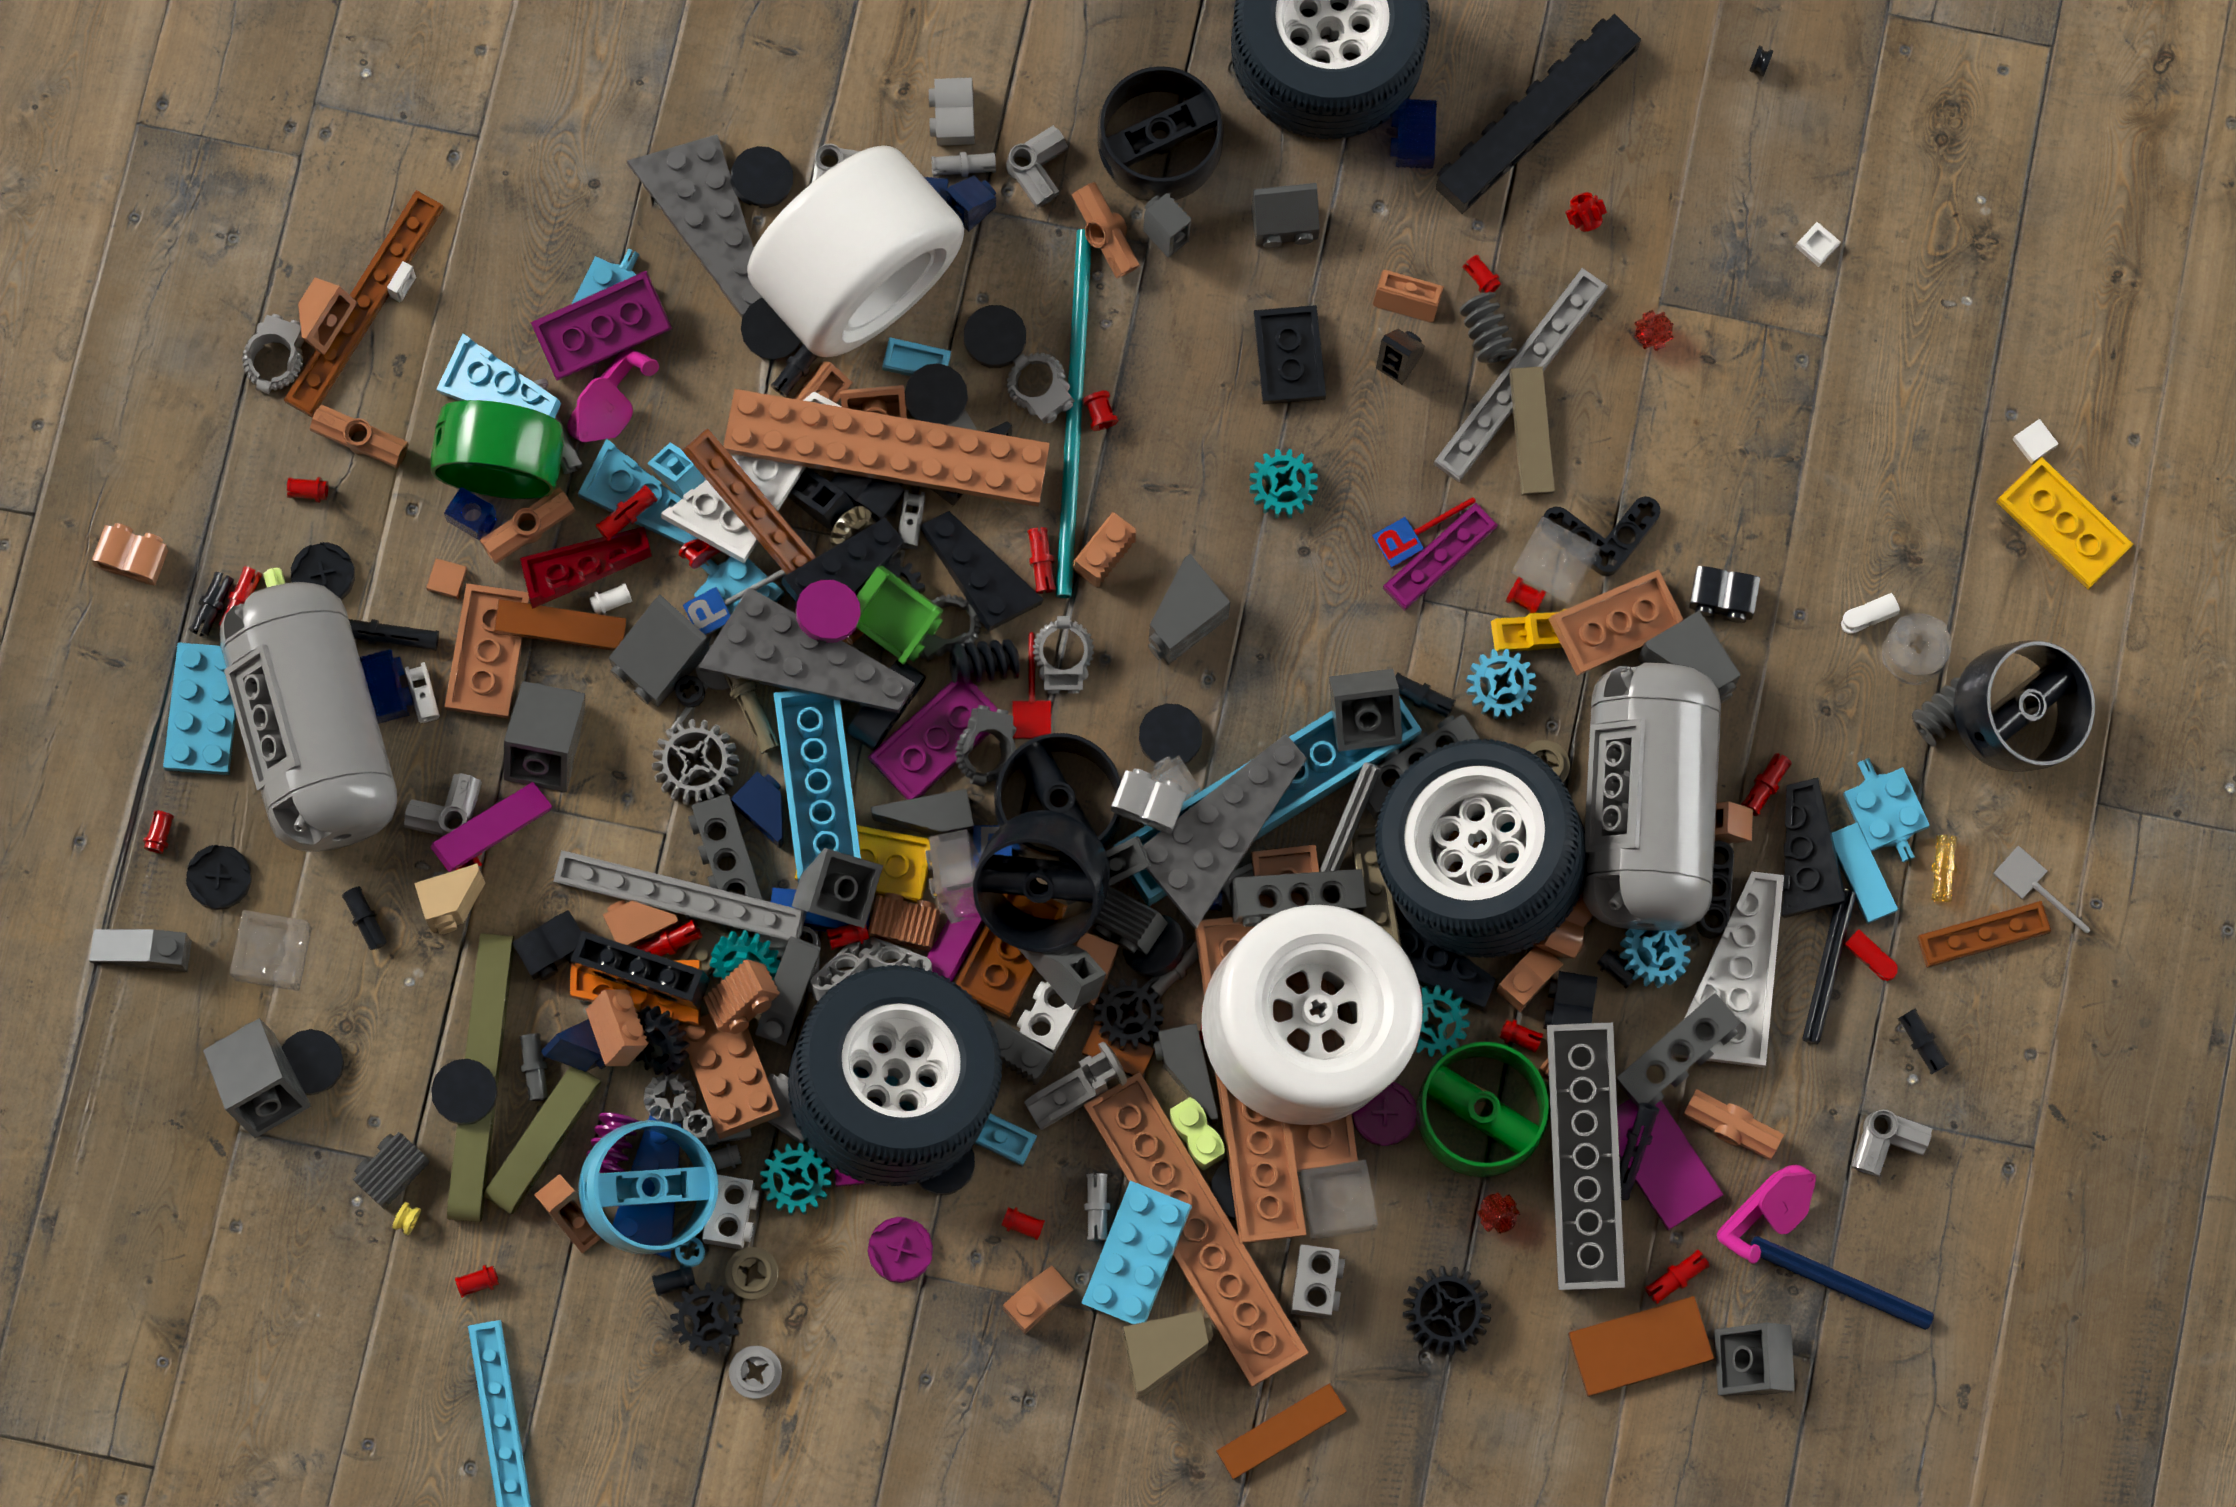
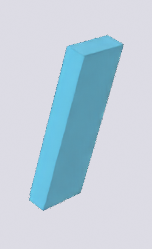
M1856 822L1833 832L1832 837L1838 863L1851 890L1856 893L1855 899L1866 923L1869 924L1897 912L1898 908L1858 823Z

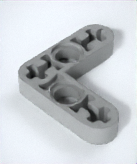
M869 936V939L864 940V944H860L859 941L845 946L811 979L812 995L815 1000L819 1001L828 990L836 986L843 979L869 968L905 965L932 971V963L925 956ZM889 959H897V960H898V961L893 962V963H886V962H884V961L889 960ZM843 967H852V969L846 971L838 970Z

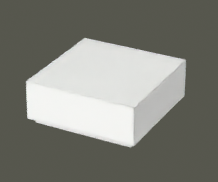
M1816 222L1797 242L1795 247L1820 267L1840 245L1841 241Z
M402 261L387 286L390 297L398 302L404 299L416 279L413 266Z
M2040 419L2015 435L2012 439L2031 464L2049 453L2059 444Z

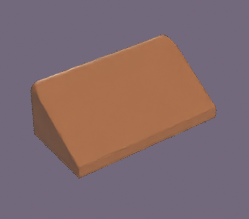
M1383 270L1373 305L1409 317L1433 322L1444 286Z
M823 361L792 399L804 400L811 393L816 392L837 403L841 398L840 391L847 390L853 382L831 362Z

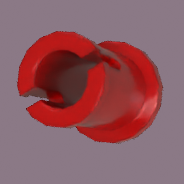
M1479 255L1471 257L1466 262L1467 264L1463 265L1462 268L1479 286L1478 291L1480 293L1495 292L1501 286L1499 275H1494L1480 259Z
M289 477L287 491L290 492H287V498L315 499V502L320 503L321 500H327L329 491L328 481H323L321 477H317L316 480Z
M157 810L153 813L154 816L148 837H144L143 842L145 843L144 849L147 851L163 854L164 849H167L169 845L166 841L174 816Z
M848 924L826 930L828 939L842 936L830 940L829 943L832 950L859 941L860 944H864V940L869 939L866 925L865 928Z
M1506 1019L1499 1038L1504 1039L1505 1044L1512 1042L1536 1053L1543 1033L1519 1025L1515 1019L1512 1021Z
M1008 1207L1001 1226L1006 1227L1008 1232L1012 1229L1038 1240L1045 1220L1019 1212L1018 1207H1015V1209Z
M483 1265L482 1270L455 1278L462 1298L486 1288L494 1290V1286L499 1285V1279L494 1266L487 1267V1265Z

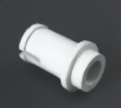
M625 583L600 594L596 591L594 596L589 598L594 613L606 615V611L632 602Z

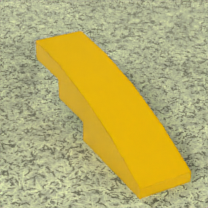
M1559 612L1531 613L1526 617L1495 618L1491 621L1494 649L1499 653L1504 652L1505 649H1509V652L1561 648L1562 645L1549 621L1552 615Z

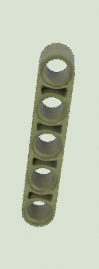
M570 1066L490 1182L484 1197L509 1214H513L600 1088L602 1081L587 1071L584 1072Z

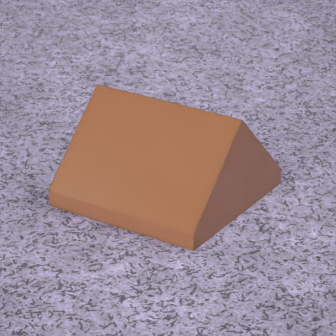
M904 385L840 391L841 406L844 408L907 418Z

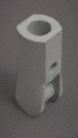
M905 489L898 534L904 540L902 548H918L925 492H921V495L909 493V490ZM907 506L919 507L918 514L906 512Z

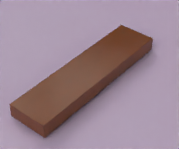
M499 599L494 633L614 651L624 639L626 618L541 605L532 609L531 604Z
M2039 901L1918 935L1917 939L1926 967L1928 968L2046 935L2051 932V928L2043 903Z
M1329 1383L1216 1450V1453L1232 1480L1342 1416L1347 1411Z

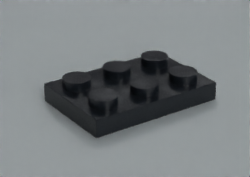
M1317 305L1254 310L1262 405L1325 400L1326 390Z

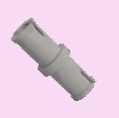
M959 152V155L931 156L933 177L961 174V177H968L969 173H996L994 152L967 155L966 152Z
M1086 1174L1088 1203L1084 1204V1209L1088 1211L1087 1240L1098 1241V1239H1101V1241H1104L1108 1237L1107 1211H1110V1203H1107V1174Z

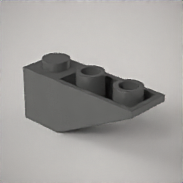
M1073 944L1052 952H1031L1019 949L1072 1010L1098 997L1106 973L1087 951Z

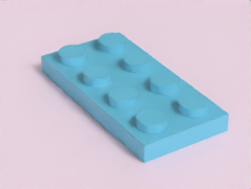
M191 643L177 644L163 763L164 770L229 775L236 712L224 672L227 667L221 646Z
M1130 1181L1082 1304L1131 1324L1146 1322L1192 1205Z

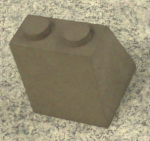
M1202 1310L1123 1326L1122 1335L1136 1399L1145 1397L1207 1351L1208 1343L1212 1341L1213 1331L1210 1318H1203Z

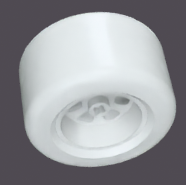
M885 145L868 148L846 158L829 169L805 188L781 211L762 234L751 253L747 266L748 279L756 291L809 351L820 357L838 356L861 346L884 331L913 307L933 287L953 262L961 247L964 237L963 223L955 211L902 152L894 147Z
M1305 905L1293 907L1269 916L1258 923L1234 946L1214 971L1205 993L1202 1008V1033L1205 1049L1216 1074L1225 1087L1240 1102L1253 1111L1270 1119L1289 1124L1314 1125L1328 1123L1344 1118L1365 1106L1389 1086L1404 1070L1411 1059L1420 1035L1423 1010L1422 995L1415 970L1408 956L1396 940L1371 919L1354 911L1336 906ZM1298 972H1303L1308 982V990L1302 994H1296L1286 984V979ZM1322 978L1332 983L1339 991L1335 995L1324 992L1321 989ZM1275 1000L1289 1003L1292 1006L1293 1014L1291 1019L1282 1022L1274 1020L1273 1002ZM1349 1004L1354 1024L1341 1021L1338 1018V1005ZM1318 1008L1320 1014L1312 1016L1309 1011ZM1295 1029H1300L1309 1035L1308 1048L1305 1052L1294 1048L1287 1042L1288 1035ZM1328 1030H1334L1343 1038L1344 1045L1329 1053L1324 1049L1322 1034Z

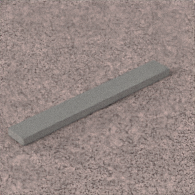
M1581 268L1434 461L1436 467L1457 482L1462 480L1513 413L1509 370L1511 368L1543 366L1544 372L1606 291L1608 286Z
M561 850L553 882L629 901L633 900L641 904L788 941L791 936L800 939L807 911L563 850Z

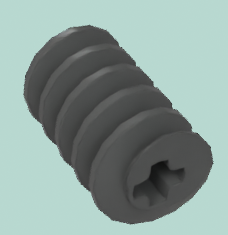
M1494 292L1475 296L1460 308V314L1466 317L1464 325L1467 328H1471L1468 331V336L1475 340L1472 346L1475 351H1479L1477 360L1481 363L1499 362L1517 354V349L1506 348L1507 345L1513 342V338L1502 337V334L1507 332L1509 327L1507 325L1498 326L1497 324L1505 317L1504 314L1494 315L1493 313L1500 308V303L1489 302L1490 299L1496 296Z
M1953 678L1950 682L1951 686L1945 685L1942 687L1941 694L1935 693L1931 697V702L1925 701L1922 704V710L1915 709L1912 713V719L1919 734L1931 746L1935 747L1937 745L1934 738L1935 734L1942 739L1946 738L1947 735L1943 727L1946 726L1951 731L1956 729L1953 722L1955 718L1954 695L1960 678Z

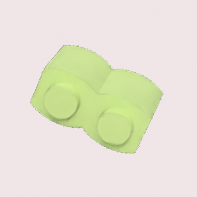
M1189 1097L1170 1109V1123L1179 1138L1187 1143L1188 1153L1196 1166L1206 1170L1224 1158L1225 1149L1220 1135L1207 1125L1206 1114L1196 1100Z

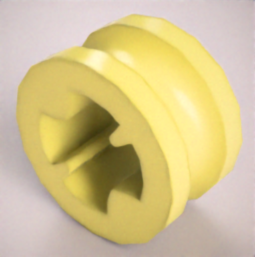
M405 1202L397 1213L392 1228L395 1230L401 1228L404 1230L405 1235H409L418 1221L421 1209L418 1207L411 1209L410 1204Z

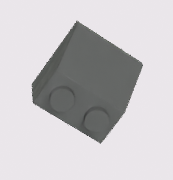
M1317 183L1253 190L1251 213L1256 246L1263 245L1265 248H1275L1285 242L1305 245L1312 243L1314 239H1318L1320 227Z
M1393 669L1329 677L1331 707L1338 752L1402 744L1399 687Z
M824 848L801 874L792 907L865 928L883 865Z
M1766 1322L1714 1329L1718 1395H1769L1795 1391L1791 1325Z

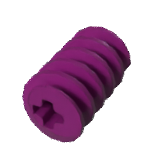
M600 1113L598 1118L605 1125L595 1126L594 1130L603 1138L616 1128L639 1121L619 1113ZM633 1130L627 1133L610 1148L603 1159L599 1173L625 1172L618 1165V1161L629 1160V1157L621 1151L622 1149H632L633 1145L625 1140L626 1136H636L637 1132ZM592 1138L591 1145L595 1146L601 1138Z

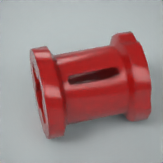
M1098 391L1082 399L1083 405L1088 407L1092 419L1090 426L1093 431L1108 429L1119 421L1118 417L1113 415L1108 400L1111 397L1109 391Z
M1518 577L1505 602L1509 604L1514 602L1527 609L1529 614L1537 613L1547 591H1539L1524 583L1523 578Z

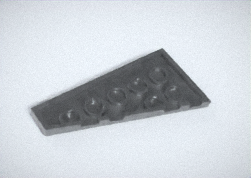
M712 135L628 160L627 164L630 169L637 175L650 196L652 195L665 216L689 248L693 250L703 267L710 273L742 318L748 307L763 297L756 291L748 279L747 266L754 248L737 195L734 193L730 183V172L718 135Z
M748 587L698 667L699 671L708 673L711 671L725 674L727 677L753 680L764 685L806 694L823 695L830 699L860 703L862 706L895 713L900 712L915 687L914 682L842 640L836 643H826V641L819 639L817 641L810 638L801 630L795 613Z
M1287 734L1283 735L1181 815L1176 821L1172 834L1161 831L1143 845L1152 864L1146 870L1195 929L1199 926L1202 918L1214 903L1219 892L1229 877H1231L1281 797L1306 762L1304 754Z

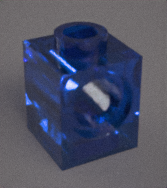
M460 487L444 512L448 523L479 541L484 533L488 535L492 531L497 521L495 517L496 511L492 504ZM475 509L481 512L477 520L468 521L465 519L466 513L470 510Z

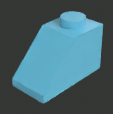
M671 442L647 463L681 499H683L684 494L691 489L694 490L706 480L682 449Z

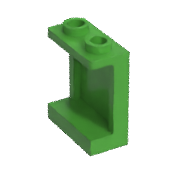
M882 565L875 569L857 595L860 603V619L856 628L896 656L902 664L907 663L909 659L915 662L925 648L921 642L926 635L930 634L933 636L943 623V620L939 617L944 610Z

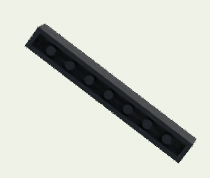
M1615 13L1608 20L1601 19L1592 28L1591 32L1593 34L1586 41L1583 39L1578 40L1569 51L1571 55L1564 61L1561 59L1557 60L1547 71L1549 75L1542 82L1539 80L1534 81L1525 92L1527 96L1520 102L1517 100L1513 101L1503 112L1505 116L1498 123L1495 121L1489 123L1481 133L1483 137L1475 144L1472 141L1469 142L1460 151V158L1453 165L1448 162L1437 173L1436 190L1461 214L1468 210L1638 50L1641 38Z

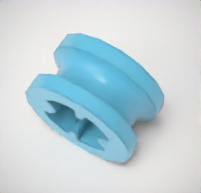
M696 1237L675 1249L677 1260L685 1267H695L705 1257L704 1245ZM691 1243L696 1244L695 1250L699 1251L698 1256H691L689 1260L684 1259L685 1254L684 1252L681 1253L682 1247H689Z

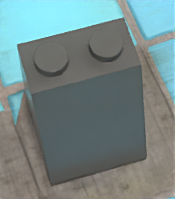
M1191 554L1184 558L1150 623V644L1148 647L1158 660L1163 658L1168 665L1229 618L1231 602Z
M659 594L610 655L609 660L613 667L610 671L622 683L628 680L636 687L634 693L645 704L648 705L651 701L655 706L659 707L675 690L677 682L682 677L689 676L704 659L710 649L707 636Z
M1700 611L1645 642L1638 657L1641 664L1667 663L1691 667L1701 671L1714 682L1720 695L1721 704L1733 696L1731 692L1737 688L1736 684L1741 676Z
M522 681L504 739V780L526 785L534 782L537 787L567 792L585 715V693L576 692L572 689L545 686L541 683Z
M260 1018L246 1024L243 1028L216 1041L213 1045L203 1050L225 1110L254 1138L311 1107L275 1033Z

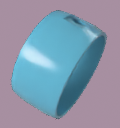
M646 1120L623 1125L606 1134L588 1154L579 1177V1200L583 1214L591 1228L610 1245L634 1254L667 1252L688 1243L709 1221L718 1196L716 1167L703 1143L689 1131L675 1124L658 1120ZM633 1130H649L667 1136L685 1151L693 1164V1167L599 1173L603 1159L610 1148L621 1137ZM646 1178L650 1179L655 1186L654 1193L651 1196L645 1195L642 1190V1183ZM697 1201L694 1212L684 1229L671 1240L658 1246L640 1244L623 1236L612 1226L602 1207Z

